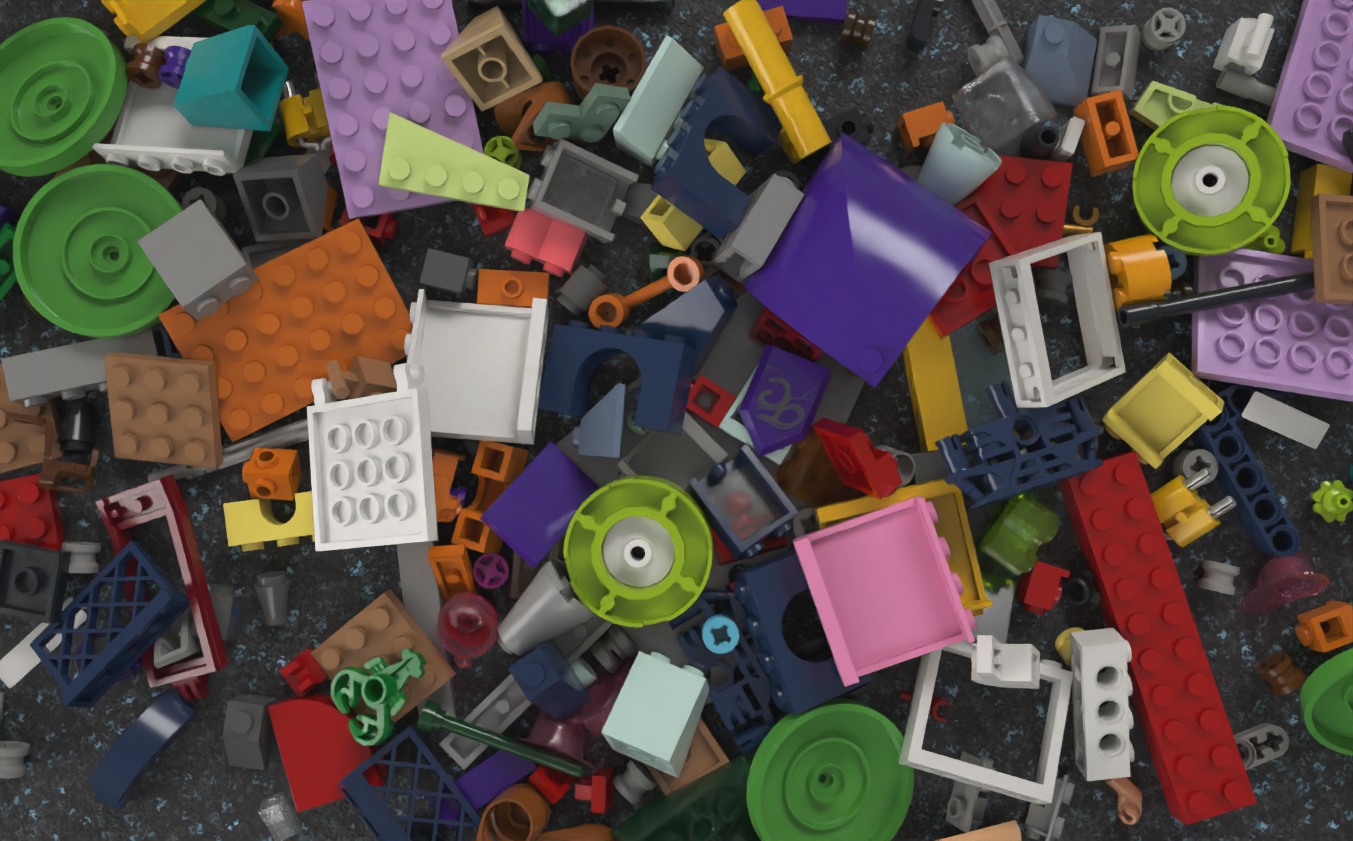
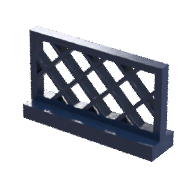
M130 541L62 611L60 623L49 624L33 640L30 646L63 690L59 694L63 703L69 707L91 708L190 606L189 599L185 593L176 591L138 542ZM135 556L138 560L137 576L124 577L126 563ZM155 581L161 591L150 602H144L146 582ZM124 582H136L134 602H121ZM106 583H113L111 603H99L101 588ZM133 607L131 622L125 628H118L120 609ZM88 608L85 629H74L75 615L81 609ZM98 608H110L108 628L96 629ZM62 634L60 655H52L46 645L55 635ZM73 634H84L82 655H70ZM95 634H107L106 647L99 655H93ZM81 660L80 674L71 681L68 677L69 661Z
M411 725L336 783L378 841H412L410 838L412 822L432 824L430 841H436L438 825L457 826L455 841H461L463 827L479 830L481 818ZM407 737L416 748L414 763L395 761L396 747ZM390 751L389 761L379 760ZM421 756L428 765L420 764ZM373 764L388 766L385 787L371 786L362 773ZM394 766L414 768L411 790L391 788ZM419 769L432 770L438 777L436 792L416 790ZM443 785L450 794L442 793ZM375 791L384 792L383 801ZM390 793L410 795L407 817L395 816L388 809ZM416 795L435 797L432 819L413 817ZM441 798L454 799L459 805L458 822L438 820ZM465 814L472 823L464 822ZM398 821H406L405 830ZM490 832L492 838H493L495 841H497L496 838L493 836V834Z

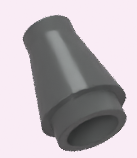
M269 571L257 575V583L254 584V588L265 617L266 625H280L288 621L287 609L291 580L287 579L286 571Z

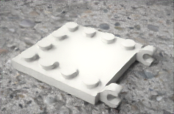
M409 363L395 365L396 392L337 402L338 398L334 394L330 381H327L326 378L312 380L311 389L315 405L307 407L316 551L438 540L428 389L419 388L425 376L423 365L410 366Z

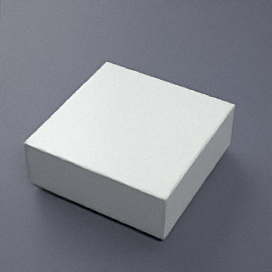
M1074 116L1061 127L1059 141L1052 155L1053 159L1064 162L1074 154L1086 120Z

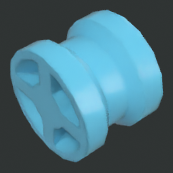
M714 615L704 623L702 638L709 650L714 653L724 654L733 650L737 645L739 630L734 621L728 616Z

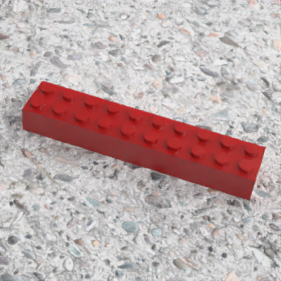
M1136 451L1120 453L1101 459L1103 460L1102 467L1061 481L1058 485L1086 567L1094 573L1096 588L1101 591L1102 597L1098 602L1107 628H1114L1130 644L1132 659L1131 662H1127V672L1133 687L1131 699L1170 814L1185 825H1189L1256 804L1250 781Z

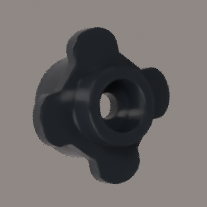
M1085 568L1080 573H1070L1069 578L1062 577L1063 594L1072 605L1079 607L1087 601L1092 603L1100 601L1102 594L1096 588L1094 573Z

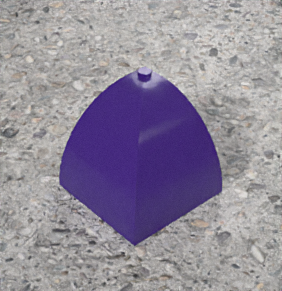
M842 132L801 191L805 195L763 266L742 280L741 283L755 298L783 321L876 388L968 262L972 263L993 233L845 132Z

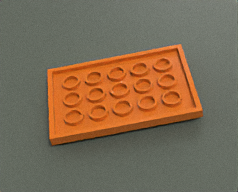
M360 218L253 268L260 279L255 281L246 292L235 295L220 305V308L210 316L203 317L197 321L180 304L158 315L183 359L215 362L220 422L232 442L313 403L312 380L326 378L327 381H330L325 365L331 360L338 361L341 369L348 371L356 355L387 361L390 364L408 356L404 352L406 334H412L413 323L410 322V313Z

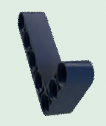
M1226 383L1213 390L1225 402L1222 412L1212 421L1209 420L1207 425L1202 424L1191 434V437L1198 449L1207 450L1216 457L1218 473L1215 479L1225 496L1229 495L1236 501V507L1233 510L1258 552L1277 557L1293 556L1301 546L1300 535L1235 421L1242 418V413L1255 391L1273 399L1280 397L1286 391L1267 390L1266 388ZM1234 391L1240 397L1238 407H1235L1231 400ZM1221 439H1224L1227 444V452L1224 456L1218 448ZM1240 470L1245 475V482L1241 487L1236 480L1237 473ZM1258 501L1263 507L1260 517H1257L1254 511ZM1276 533L1280 536V544L1277 548L1272 543Z

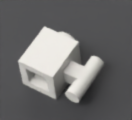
M1266 13L1259 14L1258 19L1241 17L1227 28L1213 68L1223 71L1227 67L1248 76L1260 70L1275 30L1270 28L1274 17Z

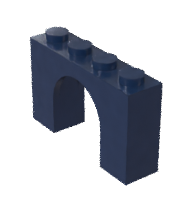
M722 66L710 75L704 73L694 85L693 92L696 93L694 99L684 107L680 114L683 122L669 137L667 145L670 149L655 166L653 172L657 176L650 188L718 238L739 227L751 197L722 177L710 163L704 145L706 129L716 130L725 134L754 157L774 145L782 129V124L773 107L769 103L764 102L759 95Z
M573 320L568 321V326L554 324L539 396V409L584 417L591 382L598 367L606 359L614 355L627 353L636 361L641 374V390L634 426L681 435L697 355V349L686 345L685 338L665 335L664 341L653 339L652 333L640 330H632L630 336L620 334L621 329L607 325H600L599 331L589 329V324Z
M795 549L733 573L736 580L734 591L739 602L744 604L749 617L746 619L747 628L751 636L757 639L761 651L758 655L759 662L765 673L770 676L773 684L771 695L778 708L797 715L872 681L870 674L858 677L859 682L845 687L831 650L813 658L802 660L794 655L786 645L782 634L784 610L796 594L809 588Z

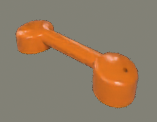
M684 255L676 257L668 266L667 276L625 297L619 293H609L597 297L589 307L590 321L598 329L600 325L620 327L627 322L631 309L673 288L678 291L688 292L701 283L704 279L703 265L694 256Z

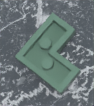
M595 83L580 106L547 101L532 123L536 136L551 137L553 139H571L586 143H599L630 102L628 88Z

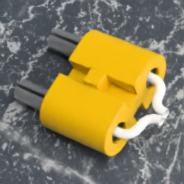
M316 72L314 76L318 89L309 91V97L303 98L300 94L296 95L293 82L286 81L283 87L284 99L279 103V109L288 144L292 147L315 148L317 153H321L327 150L326 146L332 142ZM324 136L325 139L320 147L317 144V138Z
M1207 468L1202 469L1188 479L1183 475H1179L1150 494L1160 524L1163 523L1166 527V532L1168 533L1164 532L1166 540H1174L1180 547H1185L1221 524L1219 516L1236 507V501L1229 495L1212 506L1204 498L1201 499L1197 495L1198 491L1196 488L1213 478L1212 473Z

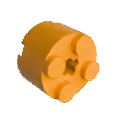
M1152 234L1136 236L1103 245L1116 312H1118L1121 306L1168 299L1163 297L1164 291L1171 290L1170 265L1164 249L1156 250L1152 242L1159 240Z

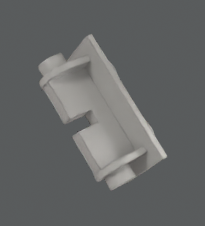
M962 751L960 761L996 770L993 767L994 760L981 756L977 758ZM955 780L951 798L947 805L945 821L965 833L970 830H977L978 826L983 824L982 820L987 804V799L978 797L979 791L989 793L990 790Z
M1057 769L1052 803L1045 804V807L1034 803L1030 804L1023 826L1026 828L1025 835L1027 837L1039 840L1040 835L1046 837L1045 841H1052L1053 838L1060 839L1065 819L1059 817L1063 803L1070 805L1075 789V784L1069 782L1072 773L1068 772L1064 775V778L1058 777L1059 770Z

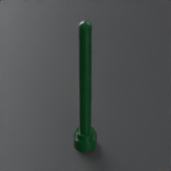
M429 700L425 703L417 723L418 729L429 733L433 730L439 732L443 729L575 777H582L586 772L585 765L580 762L447 715L446 710L441 709L442 705Z

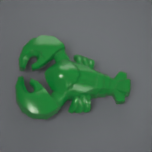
M412 648L402 650V661L396 662L391 666H388L384 658L375 657L364 664L365 669L370 670L373 673L372 675L365 672L362 667L352 666L345 667L335 675L331 683V697L336 707L343 714L351 712L349 705L352 708L357 706L361 693L364 704L368 708L377 711V716L368 713L356 716L357 720L362 721L364 727L359 725L355 719H351L348 722L350 732L356 742L364 746L378 745L391 736L394 728V721L391 720V715L395 716L407 700L403 689L412 676L422 678L425 674L423 666L426 664V661L421 653H414Z

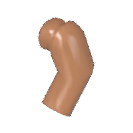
M1127 777L1106 779L1105 782L1118 793L1117 810L1120 820L1127 825L1136 824L1142 814L1141 790Z

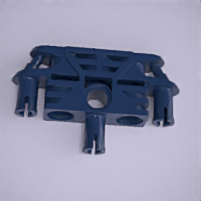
M1007 380L1002 381L1001 384L1000 382L993 384L985 389L998 420L970 428L960 436L953 434L951 438L947 436L935 442L949 474L943 480L948 485H956L964 494H968L975 501V503L970 505L973 510L1059 483L1103 466V460H1096L1098 436L1103 433V427H1095L1083 395L1067 401L1062 400L1049 407H1038L1020 413L1016 407V402ZM1066 421H1069V423H1070L1069 426H1066V424H1065ZM1013 429L1017 431V433L1020 436V439H1018L1015 436ZM1059 441V443H1060V444L1051 446V443H1052V442ZM966 442L967 447L963 449L961 444ZM1083 444L1084 460H1081L1077 451L1078 446ZM1026 448L1028 454L1021 455L1020 451ZM971 455L972 459L968 461L966 456ZM998 460L999 462L991 466L988 465L989 462ZM973 481L982 482L987 494L984 495Z
M728 584L726 585V591H716L715 589L703 590L697 600L685 612L668 623L672 630H674L679 625L704 612L706 617L698 621L699 625L694 627L692 624L687 627V632L683 633L680 631L677 633L676 638L692 667L704 673L703 677L706 678L710 688L708 695L729 732L736 729V723L739 722L742 726L747 723V717L751 716L754 719L762 714L763 719L733 735L737 745L740 746L742 754L746 755L749 751L760 746L770 730L789 713L781 709L776 712L774 717L772 716L768 705L774 702L771 695L773 684L769 674L765 673L759 662L758 655L761 651L757 639L751 636L747 628L746 619L748 616ZM730 601L731 606L718 614L710 605L716 602ZM714 615L728 616L734 621L739 630L738 643L728 653H714L706 647L703 641V625L708 618ZM730 653L742 674L733 678L734 675L730 663L723 658ZM714 666H721L727 671V675L722 682L713 683L707 678L708 670ZM749 684L759 704L753 705L743 685Z

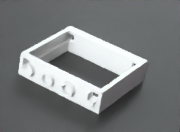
M1101 232L1069 236L989 263L1017 408L1049 407L1126 372ZM1067 252L1087 366L1052 381L1030 264ZM1112 357H1114L1116 367H1110V365L1113 364Z
M961 641L921 655L898 764L1034 804L1052 803L1074 672L1062 669V664L1055 661H1040V679L1053 682L1036 781L1032 782L922 750L941 651L944 650L971 658L972 643Z

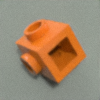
M254 448L249 462L244 463L242 470V479L244 483L248 484L251 498L294 501L295 493H297L303 477L298 450Z

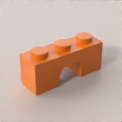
M480 440L471 473L478 475L479 485L477 494L468 508H461L451 543L456 545L465 544L466 548L482 553H500L503 540L480 517L523 472L528 450L495 441Z

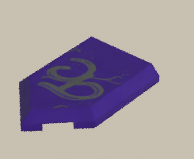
M766 344L739 409L758 458L807 437L833 374L832 370L778 347Z

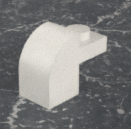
M977 635V643H972L971 652L972 681L996 687L1039 689L1040 652L1032 644H1001L993 635Z

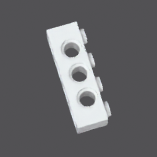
M1114 628L1070 632L1071 670L1074 672L1072 695L1075 764L1087 782L1130 777V762L1134 761V749L1129 740V729H1132L1134 725L1133 715L1128 707V696H1131L1133 693L1132 682L1127 672V662H1131L1132 659L1130 644ZM1108 667L1104 673L1097 675L1102 668ZM1108 701L1105 706L1099 708L1103 702Z

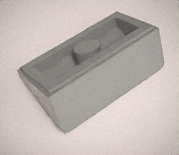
M1136 25L1100 27L1091 88L1092 96L1121 90L1124 101L1132 100L1141 41V33Z

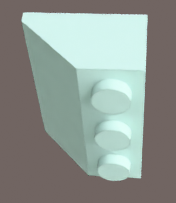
M668 35L664 38L631 96L630 102L613 128L616 148L652 168L657 159L660 160L668 153L670 147L667 145V141L674 129L681 126L683 120L680 118V114L691 99H694L696 93L693 92V87L704 74V67Z

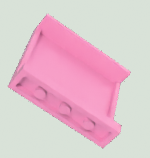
M915 496L792 539L840 678L845 687L859 682L858 677L964 640L969 643L975 642L972 631L977 629L976 622L969 608L964 609L959 597V595L964 594L962 583L956 572H950L946 559L951 558L948 544L944 537L938 538L933 525L938 522L937 513L932 502H925L922 496Z

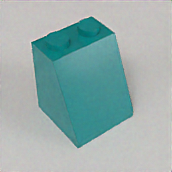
M247 25L195 42L186 61L184 75L176 92L173 106L192 126L271 131L289 67L255 25Z

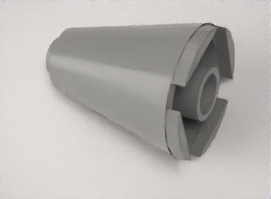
M554 557L545 562L497 628L499 634L497 641L508 654L514 652L517 655H523L591 620L596 615L583 604L570 584L571 579L567 566L563 561Z

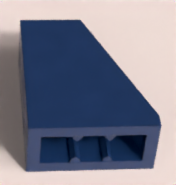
M718 274L705 279L645 320L641 325L645 332L653 334V339L664 341L665 335L679 336L686 339V345L697 349L693 377L699 373L736 310L738 303L734 298L735 293L732 286Z
M553 639L508 668L527 699L560 720H563L592 700Z

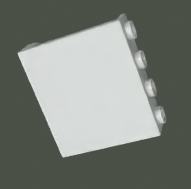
M135 35L126 37L124 48L131 54L133 46L142 42ZM157 36L148 44L159 48L163 52H165L168 46H180L192 50L195 42L207 38ZM129 80L125 101L118 116L110 144L95 143L92 148L106 159L105 162L107 164L141 167L153 172H158L160 169H174L186 174H190L193 171H206L213 175L223 176L225 173H235L244 166L253 130L192 126L173 106L178 89L162 82L159 88L150 89L139 86Z
M419 289L417 302H412L410 306V322L413 323L412 334H406L404 352L405 355H408L407 363L410 366L421 364L424 367V381L419 388L428 389L431 437L534 445L549 321L547 299L533 298L532 308L427 300L425 290Z

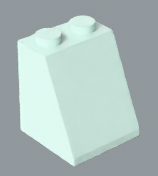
M639 651L601 733L613 750L679 778L710 688L706 678L703 677L704 673L689 665H684L682 669L670 664L671 660L660 653L652 651L648 655Z

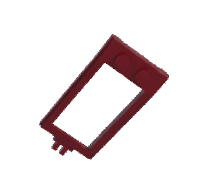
M170 474L103 498L95 503L110 535L115 557L130 541H134L130 527L165 515L167 517L203 655L157 669L154 666L153 643L142 655V660L150 688L172 683L175 689L181 691L186 701H193L209 695V687L207 685L208 673L220 670L229 665L188 510L174 476ZM135 556L126 563L124 577L137 576L138 560ZM124 582L123 584L127 602H134L136 582ZM145 587L144 602H150L147 589ZM129 607L131 618L133 607Z

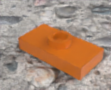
M479 269L477 304L532 308L533 298L547 299L549 305L550 273Z
M465 544L431 546L428 548L427 558L444 601L451 600L461 593L479 594V585L474 579L473 567Z

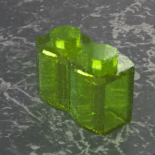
M1027 493L1013 497L1008 501L998 519L984 535L977 550L1013 575L1019 576L1022 572L1027 573L1033 568L1038 559V556L1035 554L1042 543H1049L1056 535L1059 528L1056 524L1060 517Z

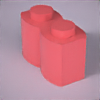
M524 208V212L518 211L504 246L512 251L511 258L530 265L531 260L544 264V271L562 278L564 273L570 275L574 273L588 235L585 231Z

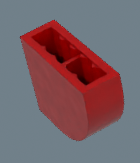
M306 694L303 697L294 696L280 700L267 707L297 813L346 798L336 783L381 749L379 744L364 746L355 741L350 732L348 722L351 719H355L359 725L364 727V724L361 720H357L356 716L358 714L350 705L351 712L343 714L336 707L331 696L321 694ZM385 754L379 760L389 761V758L387 754ZM373 764L362 774L371 786L382 787L386 783L388 766Z

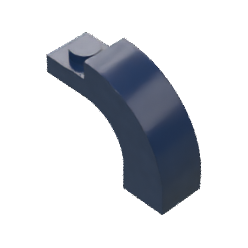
M169 690L159 697L122 734L91 775L88 782L93 785L92 790L95 791L98 799L104 804L112 805L120 811L130 801L139 781L151 765L188 729L196 712Z

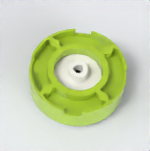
M1217 105L1216 107L1182 112L1162 124L1149 137L1138 155L1132 182L1133 199L1137 214L1146 230L1159 240L1158 242L1185 255L1212 257L1235 252L1259 238L1273 224L1282 211L1291 185L1287 149L1280 136L1267 122L1246 110ZM1211 178L1215 181L1216 185L1207 187L1203 184V180Z
M632 475L603 485L582 503L569 523L564 540L563 553L571 579L570 584L585 606L609 622L626 627L639 628L666 620L668 622L685 612L697 600L710 575L713 559V537L705 513L686 490L663 478L648 475ZM636 546L642 547V548L644 549L645 553H644V554H639V553H637V552L635 551L634 547H636Z

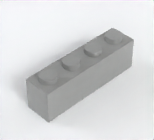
M150 328L147 331L125 338H98L2 358L1 362L10 401L24 404L25 408L28 409L46 406L49 404L48 399L61 396L63 400L83 398L86 396L85 391L99 388L100 392H108L104 355L110 352H122L165 357L160 334L153 328Z

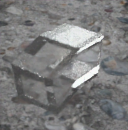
M283 791L262 800L258 813L267 825L274 841H283L296 835L302 829L300 821Z

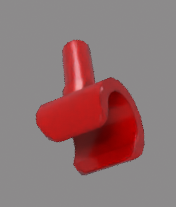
M901 690L899 698L910 703L912 702L913 694ZM934 696L931 700L929 715L940 722H945L947 719L936 714V709L941 704L951 708L952 706L941 697Z

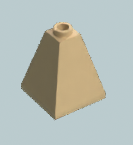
M498 6L475 17L441 54L443 62L481 112L543 82V77L520 38Z

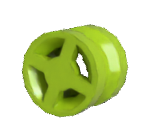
M496 136L487 142L484 148V155L497 161L499 160L517 170L520 169L522 156L520 150L515 148L511 138Z

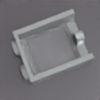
M560 139L553 146L548 144L540 161V165L545 166L540 179H533L526 195L527 198L531 199L528 209L579 228L601 243L613 241L615 234L610 233L616 217L621 216L626 207V202H623L629 185L637 182L639 175L566 140Z

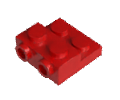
M824 417L812 425L842 484L881 500L895 493L898 486L903 483L897 471L899 465L894 456L888 451L872 447L869 436L862 429H856L842 422H836Z

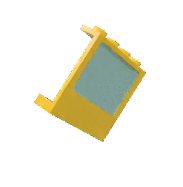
M998 308L991 310L942 340L926 318L903 349L902 355L921 452L939 450L935 444L936 441L947 436L951 438L953 434L960 436L970 428L998 420L989 396L985 391L987 387L998 382L1001 384L1002 381L1007 380L1015 400L1005 346H1003L1002 352L994 356L983 345L975 329L976 325L980 322L992 320L994 314L998 312ZM1038 407L1018 408V410L1022 413ZM1013 429L1014 434L1019 435L1017 431Z

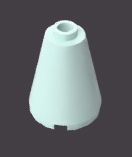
M942 122L934 137L917 182L951 205L956 206L995 173L1001 166L1002 160L990 148L984 153L985 150L979 145L980 140L954 124L948 123L946 125L945 122Z

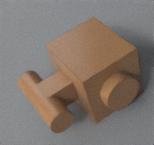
M356 355L348 371L342 370L340 363L336 360H331L325 365L334 394L338 399L348 397L349 400L397 391L394 373L390 363L387 361Z

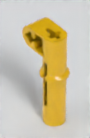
M741 0L728 8L723 15L766 94L763 96L764 102L772 105L783 126L778 138L789 160L796 164L827 147L832 141L802 86L804 79L802 75H796L758 1Z

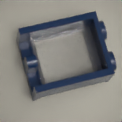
M747 444L740 448L734 459L725 465L719 462L711 468L707 477L699 482L694 478L688 482L686 491L700 505L710 526L732 554L735 562L743 556H746L749 560L759 554L766 547L763 542L773 535L778 540L794 528L792 521L799 513Z

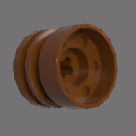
M605 25L589 30L578 39L572 49L570 62L573 89L577 102L579 104L583 102L595 83L626 87L631 98L646 72L645 52L642 44L634 34L621 27ZM609 78V80H610L611 82H615V83L610 84V82H609L608 80H604V79Z

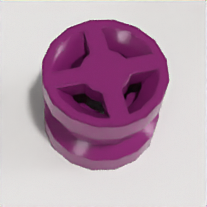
M484 553L477 559L473 567V575L476 582L488 589L498 588L504 584L510 572L509 561L502 553Z

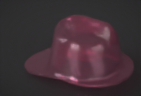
M1297 552L1293 556L1273 558L1261 568L1258 574V588L1243 598L1240 603L1241 609L1246 613L1256 614L1279 608L1297 599L1322 592L1330 585V578L1325 574L1316 572L1304 552Z
M629 660L622 661L621 667L613 674L607 671L587 690L592 700L565 718L569 724H583L594 736H602L601 731L633 662Z
M541 710L527 739H517L535 747L554 751L563 757L584 764L588 769L599 772L598 768L583 760L584 732L577 720L570 715L560 720L547 711Z

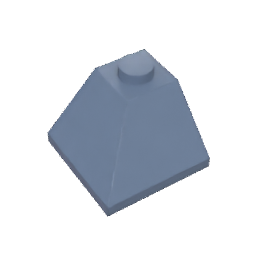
M1038 15L1027 29L1023 49L1025 58L1020 66L1015 96L1076 108L1087 98L1097 39L1074 21Z
M617 384L581 419L580 427L574 426L573 448H579L578 455L623 459L628 400L626 384Z

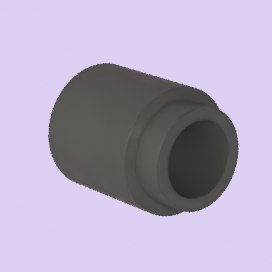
M592 264L587 269L580 265L559 289L561 294L556 300L578 317L582 312L586 313L592 301L601 296L607 289L603 284L606 276Z

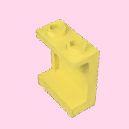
M1168 353L1106 411L1102 420L1105 423L1104 427L1107 432L1115 439H1123L1131 446V451H1136L1138 460L1145 465L1149 463L1157 469L1162 464L1164 458L1208 419L1212 421L1223 410L1225 402L1199 378L1194 376L1171 353Z

